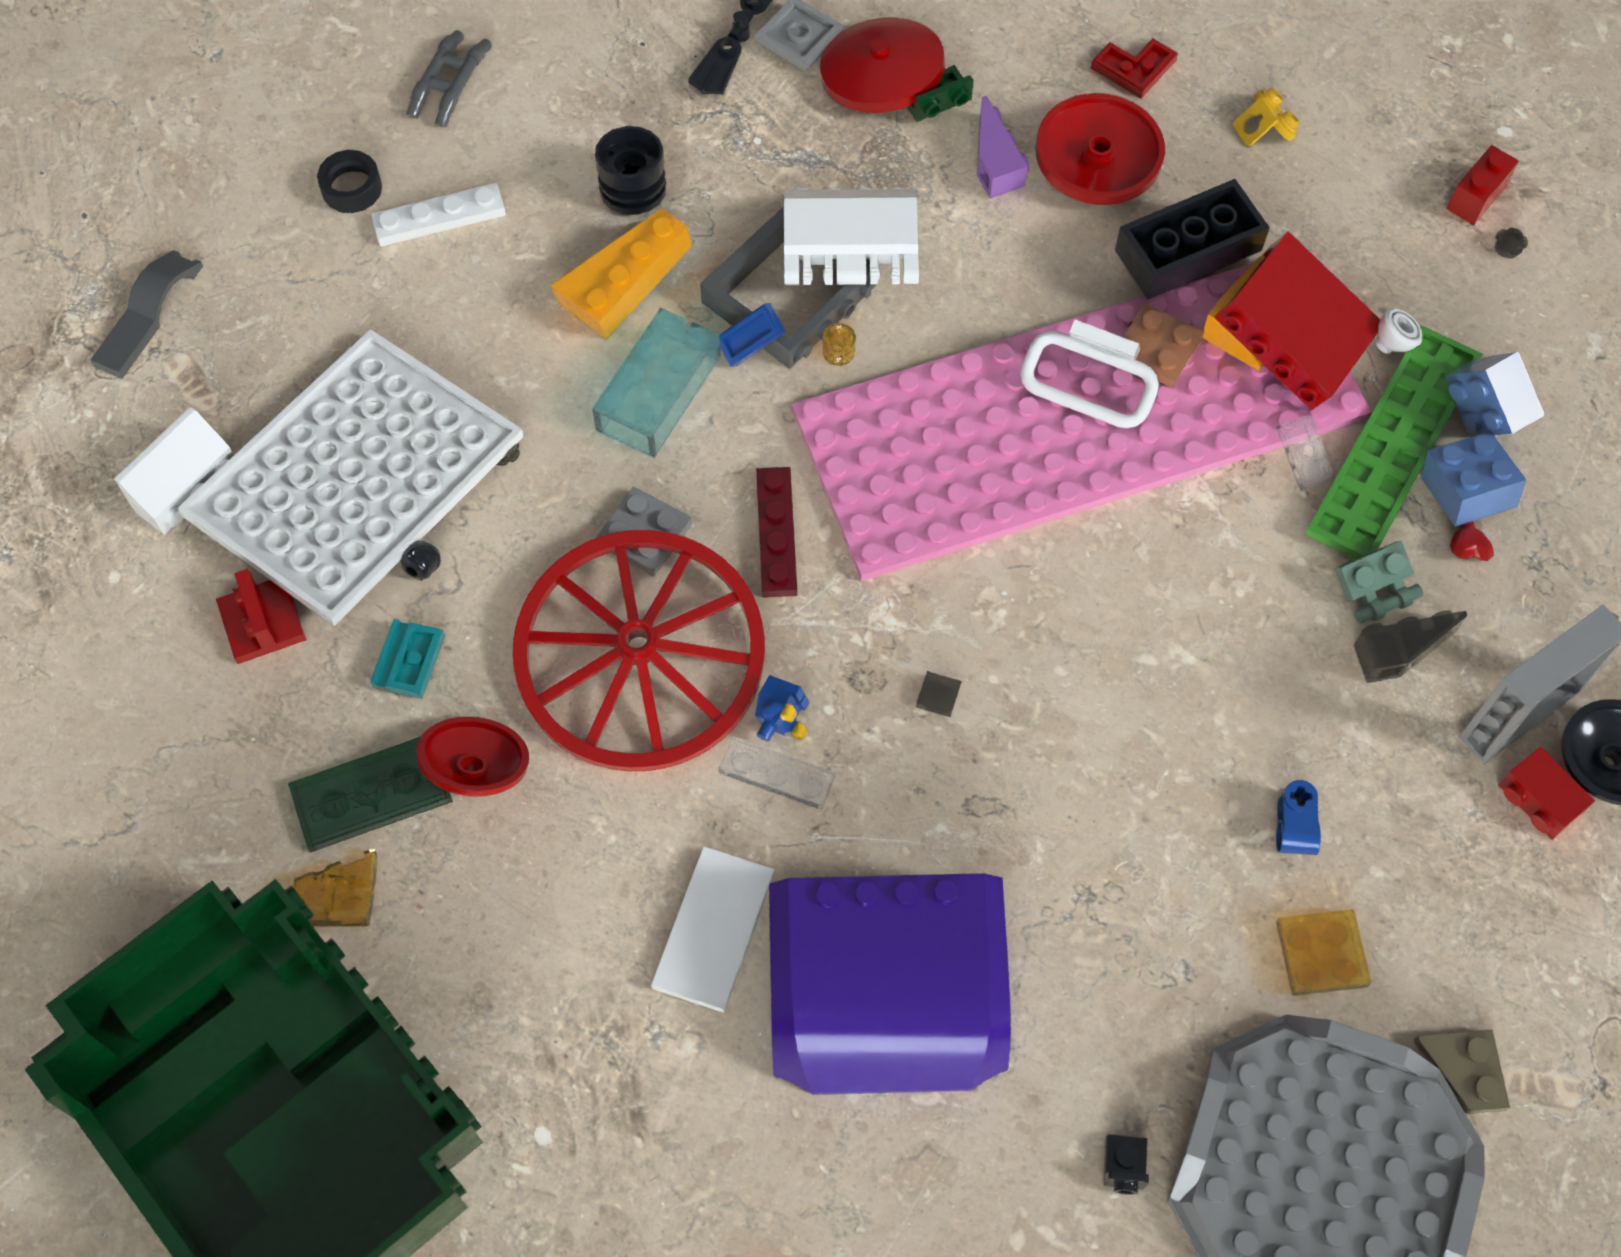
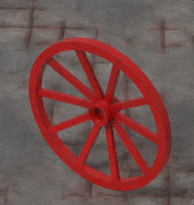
M629 530L615 532L587 541L572 549L551 565L538 579L527 595L516 622L513 637V667L517 686L532 718L541 730L566 752L593 765L612 770L628 772L660 770L682 764L707 752L721 742L744 717L755 698L763 674L765 661L763 622L758 605L744 579L734 567L710 548L687 537L664 531ZM654 548L680 554L643 620H640L626 550ZM616 552L628 622L624 623L567 576L581 565L597 557ZM691 559L714 572L732 591L725 596L653 627ZM559 585L618 634L532 631L542 605L555 587ZM739 603L749 628L750 654L660 638ZM642 637L647 640L642 647L633 648L629 646L630 641L634 638ZM530 643L615 647L539 695L536 694L529 666ZM657 651L745 665L748 668L739 693L726 712L722 714ZM623 658L585 742L561 727L544 708L548 703ZM651 662L714 724L695 738L664 750L647 663ZM633 665H636L653 752L621 753L596 747L628 675Z

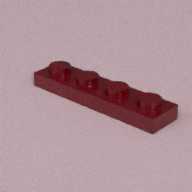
M756 468L762 598L798 596L791 468Z

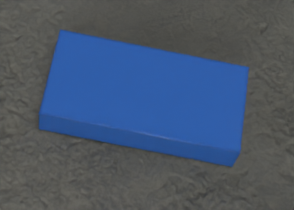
M765 303L717 336L716 340L729 365L734 367L786 332L771 303Z

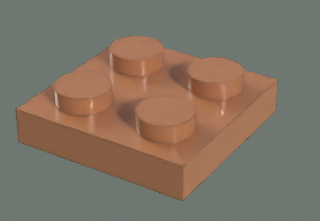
M1144 303L1123 338L1139 343L1140 351L1136 360L1151 367L1157 375L1158 382L1174 388L1202 341L1205 331Z

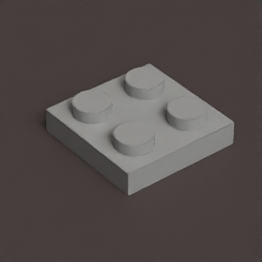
M789 0L756 33V43L806 72L822 55L826 46L843 31V24L802 0Z
M633 486L596 538L629 530H655L684 536L692 525V517ZM654 548L626 550L630 564L654 577L672 553Z

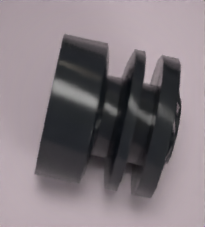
M638 126L616 128L601 137L596 145L595 161L598 172L599 192L603 203L613 211L628 215L649 212L660 205L666 195L664 151L660 139L650 130Z

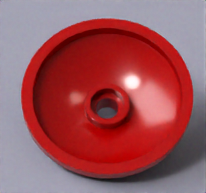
M468 716L446 719L428 728L418 741L416 759L424 776L441 789L460 796L485 797L504 792L514 787L523 779L528 769L529 751L520 735L508 726L491 719Z

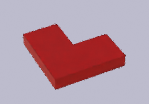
M1154 38L1150 40L1136 57L1109 42L1092 60L1091 69L1142 99L1177 61L1178 53Z

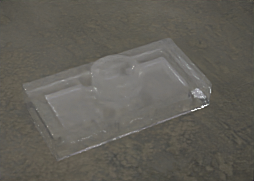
M1311 414L1276 427L1300 491L1335 479Z

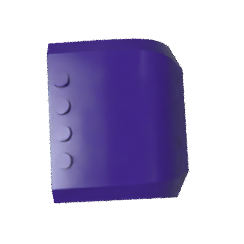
M985 873L787 878L769 883L771 1026L774 1077L782 1078L799 1086L801 1090L812 1095L971 1091L982 1085L984 1081L1008 1070L1011 1044V1005L1002 877Z

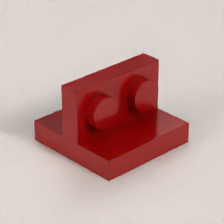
M248 569L234 573L238 587L232 588L233 593L216 598L229 644L237 664L307 640L293 597L271 580L256 584Z

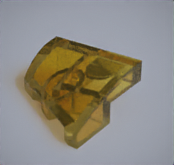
M375 849L364 851L365 858L342 866L341 862L338 861L328 865L320 872H309L294 879L293 888L315 915L309 920L313 927L369 926L377 872V853Z

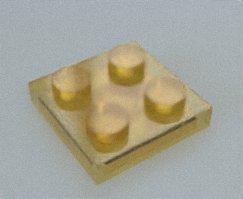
M1354 909L1278 918L1276 925L1292 996L1366 988L1371 985L1372 982Z

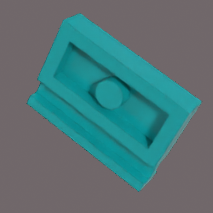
M393 619L370 680L372 687L376 689L380 687L387 689L389 692L423 699L445 638L443 629L412 622L407 624L400 622L398 619Z

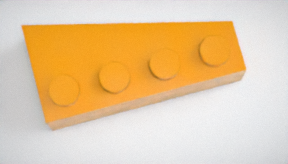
M661 208L550 285L558 304L607 340L692 247L693 244L687 226Z

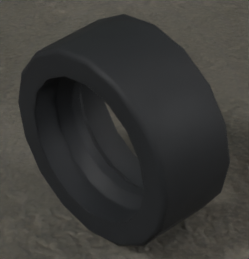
M359 150L335 152L323 161L317 173V180L324 201L330 208L339 212L356 213L364 211L374 205L381 195L383 186L376 162L368 154ZM355 171L368 175V180L356 190L345 192L337 191L331 187L335 179L344 173Z

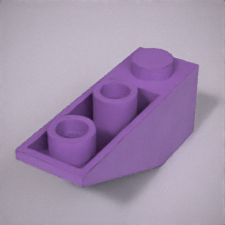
M984 96L982 97L980 111L977 176L991 199L1024 187L1026 175L1029 171V163L1025 154H1020L1011 130H1006L1003 125L999 109L996 106L993 107L988 97Z

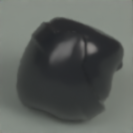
M417 540L404 551L400 561L404 571L409 576L422 581L429 578L438 569L441 557L439 550L428 542Z

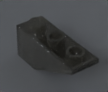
M1445 610L1429 618L1418 619L1417 617H1408L1400 620L1397 624L1384 626L1382 623H1375L1365 627L1358 636L1354 648L1366 683L1402 677L1457 632L1468 616L1467 612L1452 613L1450 610Z

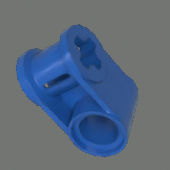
M1294 780L1285 788L1277 803L1278 853L1318 855L1321 830L1318 820L1317 790L1308 781Z

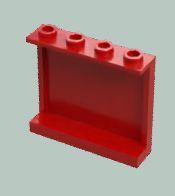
M1287 231L1263 254L1265 258L1231 301L1215 314L1214 318L1312 411L1334 395L1377 335L1380 318Z

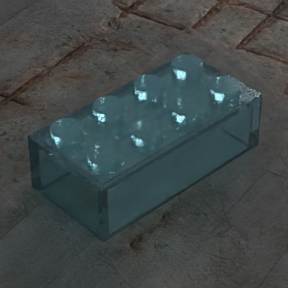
M660 307L592 408L596 431L655 458L721 357L719 334L694 322L689 327L687 319Z

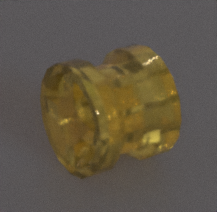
M836 323L825 329L823 333V356L828 363L835 366H843L850 363L855 357L856 334L850 326Z

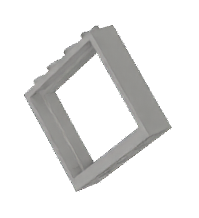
M1603 604L1503 677L1459 737L1485 764L1578 695L1621 645V622L1618 620L1620 617L1611 613Z

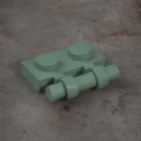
M1402 541L1393 542L1334 568L1347 601H1354L1358 598L1362 601L1364 607L1354 612L1355 618L1360 624L1370 619L1375 622L1384 618L1386 612L1397 607L1404 609L1411 606L1413 600L1423 596V590L1419 584L1407 588L1402 580L1414 574ZM1388 586L1391 595L1379 600L1375 591Z

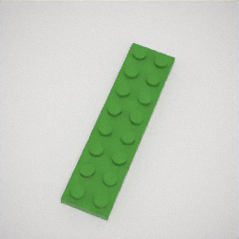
M1422 325L1420 326L1422 332L1421 344L1407 351L1305 533L1306 536L1353 559L1379 548L1425 463L1427 451L1433 448L1456 405L1449 394V386L1444 376L1475 358H1481L1483 355Z

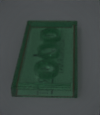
M420 737L288 783L307 849L310 853L453 802L450 792L433 784L421 772L416 759L417 745Z

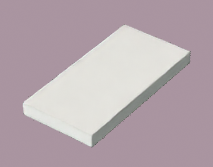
M703 846L653 978L651 988L724 1013L767 896L769 883L772 882L775 873L774 869Z

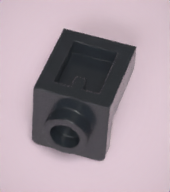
M1107 1134L1105 1137L1103 1186L1114 1187V1192L1118 1194L1136 1195L1138 1194V1189L1144 1190L1149 1184V1175L1146 1174L1147 1138Z

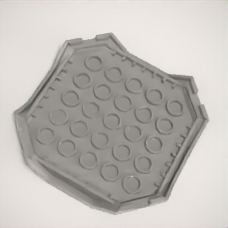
M1286 1014L1212 1050L1205 1086L1187 1147L1167 1202L1181 1229L1184 1228L1195 1249L1194 1254L1196 1257H1466L1485 1179L1484 1145L1440 1069L1409 1047L1333 1020Z

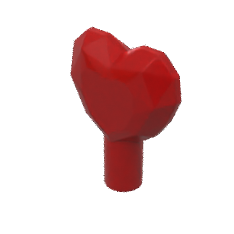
M1474 521L1460 525V529L1451 538L1450 548L1452 553L1458 558L1468 559L1472 557L1481 561H1489L1494 556L1492 543L1482 531L1475 528Z

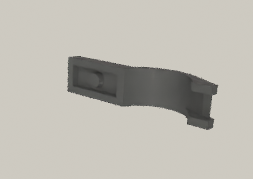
M175 250L151 262L135 281L129 296L127 310L90 359L93 366L123 379L159 329V316L166 294L181 278L189 277L195 279L203 267L202 262L197 259L191 261L181 257L180 253Z

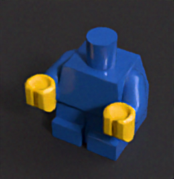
M771 675L768 676L759 693L755 716L761 724L757 737L769 742L774 732L781 735L791 732V735L798 740L805 738L808 730L804 723L796 721V717L801 709L806 710L810 702L806 695H804L805 693L801 686Z

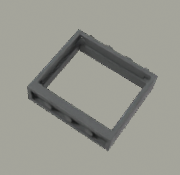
M784 206L700 284L702 304L732 326L752 313V311L730 296L729 293L784 243ZM866 259V285H844L790 338L782 335L763 349L789 369L802 357L807 358L812 348L821 339L825 340L831 335L835 325L842 318L847 319L864 297L868 298L871 296V290L877 284H870V260Z

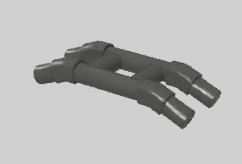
M455 30L452 34L446 36L440 42L438 50L422 78L416 83L406 114L418 119L422 106L425 104L430 93V88L444 92V95L439 105L440 109L435 123L439 126L447 127L461 92L476 66L479 65L485 54L492 48L491 42L488 39H482L478 44L470 48L465 59L452 55L453 51L457 49V46L464 39L462 32ZM444 65L459 70L453 82L437 77Z

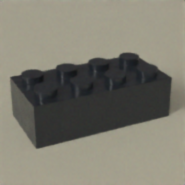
M1232 179L1120 226L1115 252L1147 300L1261 252L1270 227L1237 180Z

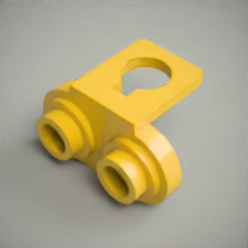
M1273 87L1269 90L1259 89L1254 94L1256 101L1232 123V126L1243 142L1249 147L1273 126L1285 139L1292 141L1298 135L1297 127L1301 124L1299 119L1290 110H1287L1285 113L1282 111L1281 103L1284 99ZM1262 114L1263 118L1260 120L1257 131L1248 134L1245 130V123L1248 118Z

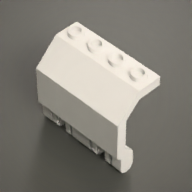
M896 187L874 190L871 188H860L858 190H840L837 188L826 190H807L804 188L784 190L785 285H799V260H803V285H811L813 280L811 265H825L823 280L825 285H833L832 259H836L837 285H866V259H870V284H878V264H891L890 280L892 284H899V259H903V284H918V221L915 189Z

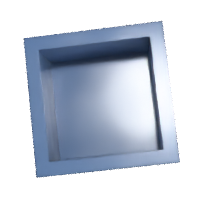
M1519 352L1475 358L1444 376L1449 386V394L1458 407L1462 417V424L1470 437L1491 431L1493 435L1512 434L1545 415Z
M1491 431L1428 450L1421 474V479L1455 527L1518 507L1526 483V478Z

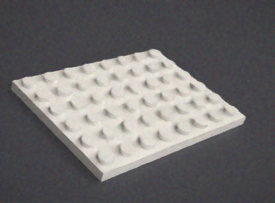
M370 329L177 509L180 515L335 626L402 559L404 551L413 542L421 540L524 437L523 431L520 427Z

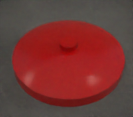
M896 17L870 19L843 30L826 46L820 60L821 80L826 93L841 106L865 113L892 112L915 104L917 96L934 90L937 87L945 70L944 49L939 37L930 28L919 22Z
M1087 93L1073 96L1060 102L1046 114L1037 133L1035 153L1041 172L1051 185L1061 193L1084 203L1112 205L1130 201L1146 192L1154 184L1163 165L1165 141L1157 122L1139 105L1116 95Z

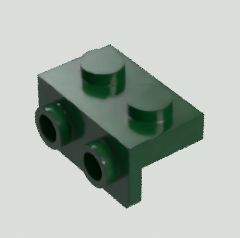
M955 65L948 67L944 70L943 77L934 90L917 96L915 104L907 107L915 121L919 122L926 118H933L939 113L955 106H962L972 100L974 80L970 75L963 77Z

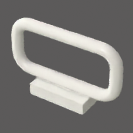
M1074 320L1070 335L1051 330L1035 337L1028 348L1020 371L1023 385L1034 395L1122 428L1135 427L1146 419L1157 396L1159 387L1158 378L1153 369L1136 360L1140 351L1139 343L1078 320ZM1049 344H1055L1141 377L1144 380L1145 388L1135 411L1128 415L1121 414L1037 381L1034 377V369L1044 347Z

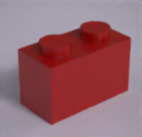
M1491 144L1458 183L1446 209L1470 224L1475 225L1506 188L1519 160Z
M1541 746L1514 767L1498 785L1503 790L1505 797L1512 804L1519 806L1530 817L1534 827L1540 832L1546 833L1552 840L1595 802Z

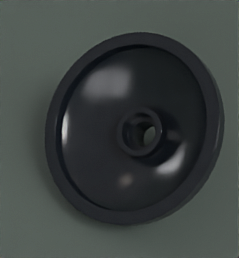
M1598 700L1580 708L1566 724L1561 739L1562 757L1572 778L1586 792L1602 801L1621 805V700ZM1605 757L1612 759L1614 765L1607 763Z

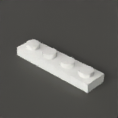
M496 182L371 213L381 247L505 216L506 212Z

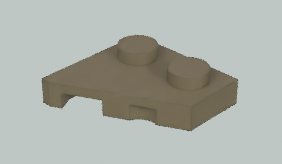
M1493 1030L1419 1035L1414 1039L1417 1048L1420 1051L1424 1050L1433 1064L1440 1069L1466 1114L1501 1112L1510 1108Z

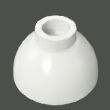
M1391 308L1382 315L1378 324V338H1376L1375 343L1383 353L1390 354L1392 351L1407 352L1421 344L1422 332L1420 326L1407 312Z

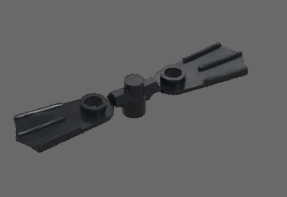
M740 0L742 11L734 14V22L727 35L728 37H723L715 42L688 78V83L694 86L701 94L723 95L741 55L742 48L739 42H745L750 37L749 23L754 15L763 13L773 0H758L757 2ZM731 46L730 49H724L723 47Z

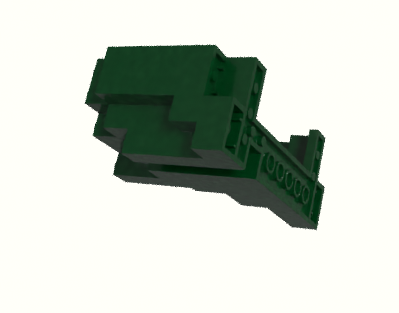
M276 879L243 904L229 887L221 891L214 881L211 880L47 1003L45 1006L64 1033L31 1058L34 1062L24 1070L47 1102L76 1120L172 1257H410L468 1208L461 1199L467 1191L450 1170L483 1143L476 1133L482 1126L450 1086L441 1090L434 1078L439 1075L438 1071L425 1055L418 1060L411 1052L410 1048L415 1045V1042L402 1026L394 1030L399 1023L378 996L372 1001L363 991L369 984L355 967L347 971L340 961L346 955L336 942L331 938L325 943L309 922L315 915L292 885L284 890Z

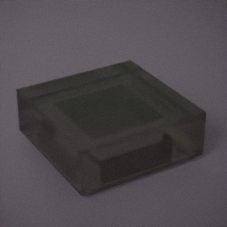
M927 671L916 708L951 718L962 681Z

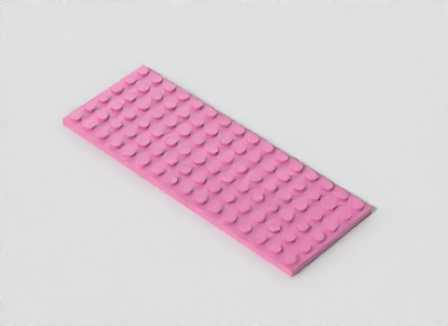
M1252 264L1181 285L1149 300L1145 296L792 404V413L861 581L1366 421L1371 416L1372 411L1350 372L1334 395L1311 411L1264 365L1258 371L1205 339H1202L1174 388L1158 382L1157 396L1148 416L1135 427L1122 428L1036 396L1023 385L1020 376L1023 360L1030 344L1041 333L1052 330L1070 335L1074 320H1078L1124 337L1144 303L1203 330L1210 311L1224 293ZM1049 344L1044 347L1034 369V377L1040 383L1125 415L1135 411L1145 388L1144 380L1135 374L1055 344Z

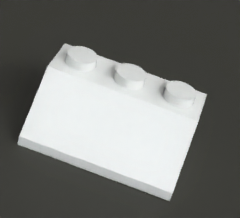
M190 407L117 475L114 480L134 512L165 535L184 519L177 508L234 455L225 441L196 410Z

